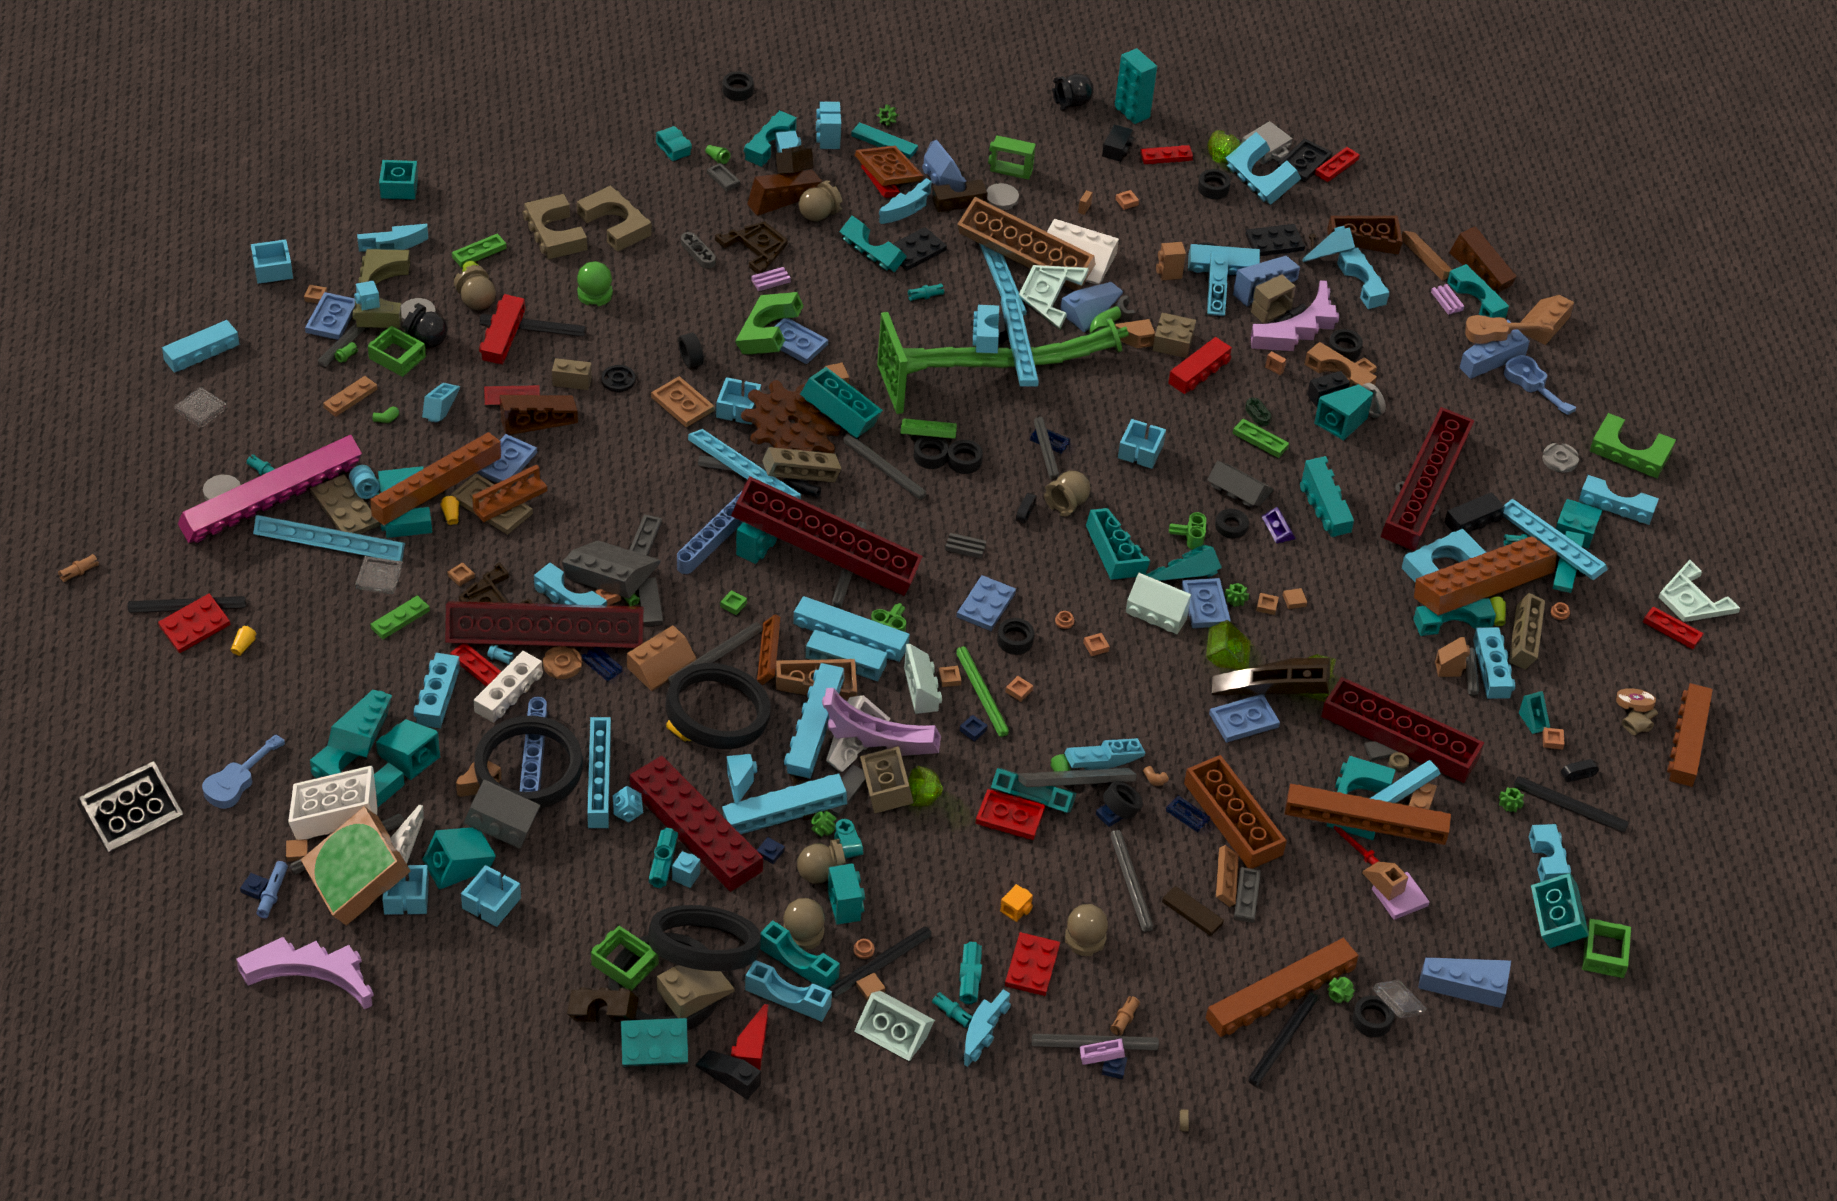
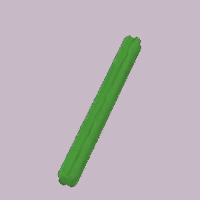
M965 646L959 647L956 654L1000 737L1007 736L1009 729Z

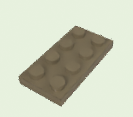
M476 473L455 490L451 496L456 497L461 506L477 515L473 511L472 495L494 484ZM486 497L479 499V503L482 502ZM522 503L486 522L508 535L533 514V508Z
M344 474L310 488L311 494L338 530L362 534L380 526L379 521L372 517L371 509L357 495L353 485Z

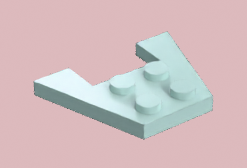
M1033 265L1019 293V298L1060 330L1067 313L1053 308L1056 298L1065 280L1082 286L1089 269Z
M1691 560L1683 566L1659 595V598L1683 622L1736 614L1740 610V607L1729 597L1713 603L1691 582L1702 574L1701 570Z

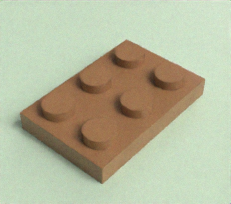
M680 376L651 392V398L685 427L714 412V405Z

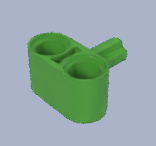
M1199 512L1192 513L1187 525L1170 524L1169 533L1186 535L1187 546L1193 550L1204 544L1206 517Z
M901 603L895 604L890 612L883 609H877L872 612V621L906 632V620L901 617L905 607Z

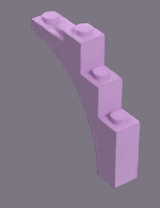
M1320 281L1316 299L1301 314L1277 323L1253 324L1251 349L1294 351V346L1298 345V339L1314 340V336L1318 334L1319 329L1334 330L1335 323L1339 321V313L1336 312V305H1331V300H1328L1330 298V288H1327V281Z
M826 688L822 704L829 713L828 729L835 738L857 737L864 747L886 746L887 749L899 746L901 756L939 753L941 735L935 725H905L873 717L850 705L838 694L835 688Z
M282 937L236 959L238 970L247 985L279 976L300 975L315 977L343 988L355 997L364 1009L372 1006L371 997L374 995L370 986H365L363 983L364 979L359 965L362 962L361 957L357 951L353 952L350 945L328 954L324 947L321 948L317 941L295 950L291 943L288 944L285 938Z

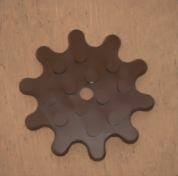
M774 380L769 384L771 394H764L757 389L750 391L748 398L755 404L756 409H745L740 415L744 421L751 422L757 427V431L750 436L753 443L762 444L766 442L770 443L774 448L812 452L820 451L822 453L834 454L835 446L827 437L831 435L838 436L842 430L840 425L829 421L825 416L826 414L820 412L816 406L807 402L800 395L805 385L798 386L796 391L792 392L786 390L778 380ZM795 419V423L789 422V420Z

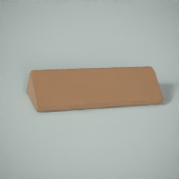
M1403 231L1402 241L1442 281L1448 279L1452 269L1416 233Z

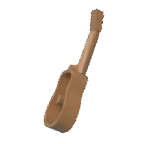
M1474 315L1466 321L1465 334L1469 341L1484 344L1491 341H1505L1512 330L1540 329V331L1553 333L1554 328L1550 322L1508 323L1502 317L1490 318Z

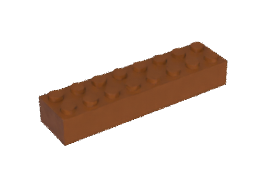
M1527 537L1416 578L1414 598L1439 616L1555 572L1557 552L1535 537Z

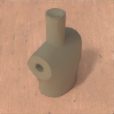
M1655 708L1645 714L1632 710L1622 720V725L1634 736L1640 732H1649L1654 727V723L1650 719L1658 715V712Z

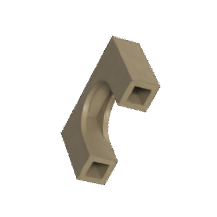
M611 185L577 201V214L586 223L609 214L619 215L626 219L622 223L607 229V243L617 252L651 236L652 224L650 220L646 219L638 209L634 208Z
M564 194L524 203V220L528 221L529 229L531 232H534L535 241L540 244V251L546 255L547 259L587 250V237L582 227L564 231H553L545 227L549 222L570 217V204Z

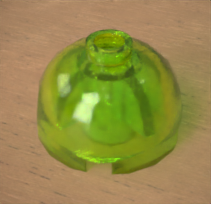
M1214 131L1207 143L1208 153L1214 161L1228 163L1226 157L1238 148L1241 143L1232 134L1228 136L1224 134L1225 131Z
M917 766V768L912 770L908 783L914 803L909 805L915 807L932 805L938 796H941L943 791L939 776L932 769Z

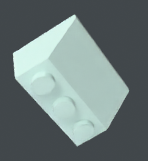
M1139 573L1127 600L1126 613L1164 628L1166 631L1178 634L1187 620L1191 594Z
M906 644L904 670L915 714L938 711L939 703H942L941 692L937 691L938 679L933 675L935 672L934 663L930 662L927 653L911 644Z
M877 991L871 993L854 1031L910 1061L926 1040L935 1020L884 992Z

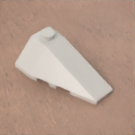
M864 695L849 697L847 702L858 710L879 719L890 720L885 713ZM833 737L826 761L839 772H843L857 759V754L868 747H864L857 737Z
M418 805L390 838L393 846L400 852L406 864L424 819L423 805Z

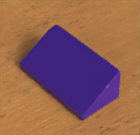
M1278 507L1262 515L1276 543L1296 539Z

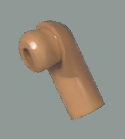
M1148 766L1143 770L1148 781L1153 786H1162L1169 781L1165 772L1156 774L1152 766Z

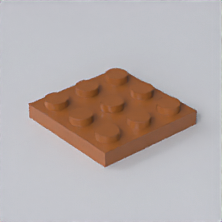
M896 146L856 150L854 155L882 186L922 181L924 176Z

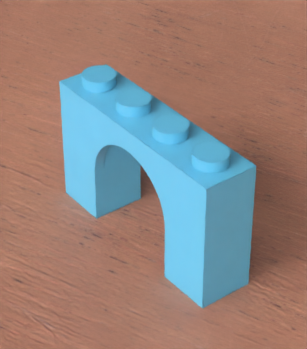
M1255 132L1226 157L1227 167L1232 173L1236 172L1238 178L1243 183L1246 181L1249 189L1252 192L1256 191L1258 197L1263 202L1267 201L1271 205L1295 185L1301 177L1288 161H1285L1269 175H1253L1252 168L1254 164L1270 151L1267 142Z
M1464 529L1450 533L1442 539L1439 538L1427 546L1424 545L1419 550L1406 554L1403 559L1402 569L1416 582V578L1439 570L1432 562L1437 558H1452L1460 563L1486 552Z

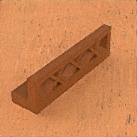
M536 464L472 495L473 511L485 522L547 492V485L540 479V468ZM534 473L533 477L527 479L531 474ZM486 497L482 502L479 503V499Z

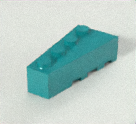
M1323 456L1306 460L1300 488L1302 492H1305L1309 504L1314 507L1316 516L1321 519L1324 530L1328 531L1331 537L1351 533L1354 519L1346 501L1342 500L1339 485L1335 486L1333 477L1335 475L1332 469L1328 470L1326 463H1328L1327 457Z
M1108 508L1090 510L1086 527L1110 580L1137 577L1139 573L1146 575L1150 559L1147 556H1143L1138 545H1134L1130 540L1131 536L1128 532L1121 529V524Z
M377 690L369 692L331 727L327 746L367 757L388 715L392 695Z

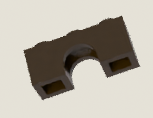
M981 179L967 181L965 191L963 192L952 190L950 184L933 186L932 200L937 212L968 208L974 197L987 202L988 192Z
M581 987L580 990H571L567 1015L574 1021L595 1022L598 1010L607 1006L606 1015L612 1021L635 1020L639 998L627 988H619V991L609 988L592 990L587 987Z

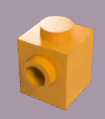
M1016 884L1001 899L1000 912L1017 922L1024 914L1027 915L1032 910L1033 895L1027 889Z

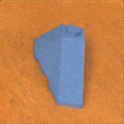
M1112 282L1080 289L1062 298L1061 311L1067 313L1066 318L1083 332H1086L1090 329L1092 320L1100 313L1108 310L1111 305H1114L1123 294V291Z

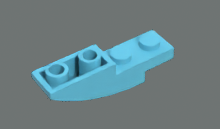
M926 178L906 195L899 193L896 197H893L888 204L881 207L879 223L885 224L898 221L926 206L927 196L931 194L932 181Z
M427 224L394 226L391 232L357 234L359 252L366 251L367 249H408L428 239Z
M1211 251L1207 315L1225 316L1229 253Z
M1138 738L1104 740L1101 746L1067 748L1064 754L1072 768L1084 767L1085 770H1094L1124 765L1143 757L1145 751Z
M1004 989L992 1003L984 999L972 1017L966 1035L964 1065L967 1067L972 1061L976 1062L982 1053L981 1050L985 1046H990L994 1039V1036H992L993 1028L999 1020L998 1017L1001 1014H1006L1011 1006V1003H1009L1010 993Z

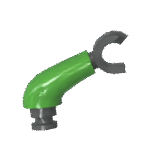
M1122 296L1117 306L1097 315L1090 324V334L1106 328V319L1111 318L1113 322L1118 319L1123 321L1132 320L1135 311L1126 309L1131 301L1129 296Z

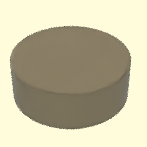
M1395 752L1391 754L1388 764L1390 768L1401 772L1408 768L1409 758L1404 753Z
M1181 1109L1180 1111L1181 1132H1189L1188 1109Z

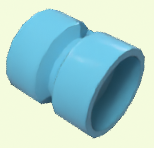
M358 465L350 471L349 480L360 498L370 499L379 492L380 484L369 466Z

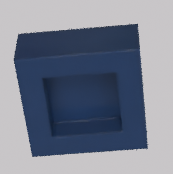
M972 715L960 725L959 731L975 742L987 731L988 725Z
M1106 804L1096 810V815L1108 827L1123 819L1112 812Z
M767 837L757 851L763 856L764 860L774 864L785 851V846Z
M250 873L240 887V891L259 900L269 880Z
M1127 1057L1104 1061L1102 1075L1123 1079Z

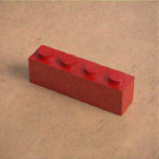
M504 294L502 300L498 301L497 312L492 315L491 326L487 328L485 340L481 342L479 347L482 360L503 365L526 310L524 298Z
M1214 337L1170 371L1168 384L1183 394L1194 390L1197 384L1201 381L1204 382L1210 374L1216 373L1222 365L1229 363L1232 347Z

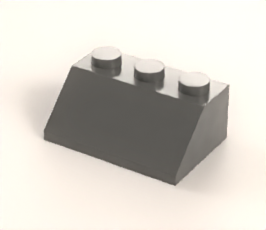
M1218 460L1207 479L1212 482L1211 486L1221 491L1223 488L1228 491V496L1237 499V497L1243 499L1242 503L1251 508L1253 505L1259 507L1274 491V488Z
M484 779L472 802L464 824L520 849L530 831L540 805Z

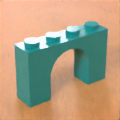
M423 466L378 471L379 479L377 481L380 484V492L377 495L424 469ZM429 507L414 508L384 526L381 524V529L386 531V538L432 533Z
M326 746L310 759L311 773L315 778L341 773L359 755ZM389 762L374 774L377 808L404 786L403 772Z
M1349 756L1347 763L1343 762L1340 774H1343L1342 778L1338 777L1335 788L1338 789L1337 792L1348 794L1356 789H1366L1379 793L1392 784L1396 769ZM1327 823L1328 827H1341L1347 833L1374 840L1376 834L1374 831Z

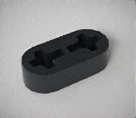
M1031 493L1025 495L1018 509L1016 521L1021 523L1027 522L1035 506L1037 495Z
M1588 759L1566 765L1562 768L1561 774L1566 782H1572L1593 777L1598 773L1599 767L1593 759Z

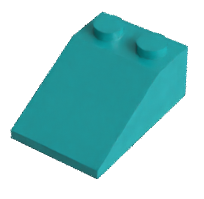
M1567 499L1558 519L1556 529L1564 535L1566 531L1584 534L1582 547L1589 549L1602 509Z

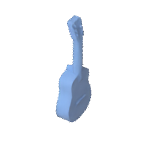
M1519 355L1507 361L1504 370L1506 379L1522 386L1527 392H1540L1567 415L1576 410L1575 406L1562 402L1544 387L1547 374L1538 367L1534 359L1529 356Z
M274 735L243 765L234 762L230 763L222 771L206 778L202 784L205 799L218 808L225 809L234 806L239 801L243 791L252 784V776L249 769L269 751L285 745V740L278 735Z

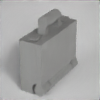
M1270 121L1242 138L1241 144L1257 132L1267 142L1270 151L1258 160L1261 164H1265L1271 159L1281 161L1289 153L1288 149L1291 147L1292 138Z

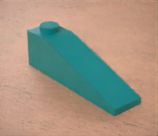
M1202 545L1183 554L1182 557L1184 559L1172 560L1168 562L1169 567H1159L1147 573L1146 576L1158 581L1205 575L1210 577L1217 574V570L1222 567L1214 548Z

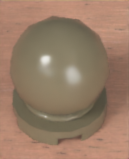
M825 180L818 184L817 188L814 187L806 190L801 195L798 205L800 213L804 218L818 222L824 220L830 214L840 212L842 210L840 203L843 201L837 187H832L830 181Z
M473 265L466 267L467 270L462 274L458 273L454 279V286L461 295L462 301L472 310L482 311L489 308L496 298L494 284L489 280L487 272L481 266Z
M1069 470L1045 487L1046 493L1044 498L1051 510H1058L1061 512L1060 516H1068L1075 511L1077 506L1085 503L1090 496V482L1083 473Z
M839 839L831 840L829 847L824 844H812L800 852L797 859V869L803 879L811 884H823L828 882L829 867L840 866L846 863Z
M798 898L789 903L784 912L783 927L789 930L793 940L803 950L815 948L821 943L824 936L825 916L822 907L815 900L809 898Z
M1082 904L1073 909L1067 919V929L1065 931V943L1072 949V952L1081 956H1092L1093 953L1103 950L1108 930V920L1103 910L1093 904Z

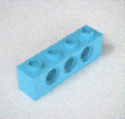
M1499 627L1476 628L1473 642L1487 699L1510 698L1512 691L1515 690V680L1511 678L1512 669L1511 665L1507 662L1508 652L1504 650V636L1501 635Z
M436 653L434 660H430L429 675H425L424 690H420L419 705H415L414 717L417 718L418 724L441 728L460 671L459 656Z

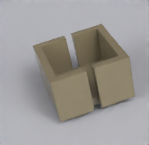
M1283 274L1255 287L1251 313L1263 324L1284 315L1286 311L1292 309V298H1294L1296 286Z
M1162 313L1155 333L1152 351L1187 358L1194 336L1196 320Z

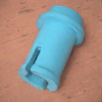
M491 645L487 656L491 660L496 659L509 665L513 660L514 653L500 649L498 645Z

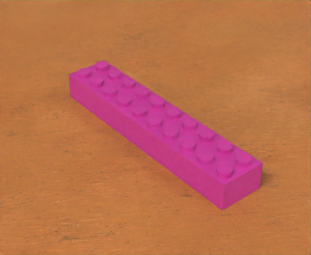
M348 435L182 512L178 525L188 543L193 541L198 543L204 540L205 536L210 533L215 535L221 532L222 528L227 525L232 527L238 524L239 520L244 517L249 519L255 516L256 512L261 509L263 511L269 510L276 502L284 503L290 499L289 496L301 495L306 491V488L322 484V481L326 479H334L343 471L346 473L350 472L359 462L362 453L352 435Z

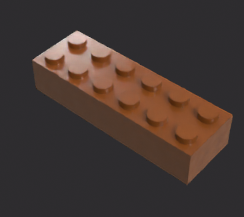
M1221 755L1187 769L1184 781L1185 786L1247 868L1253 869L1283 856L1287 840Z

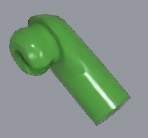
M390 407L384 413H373L372 420L373 422L391 423L399 416V409L397 407Z

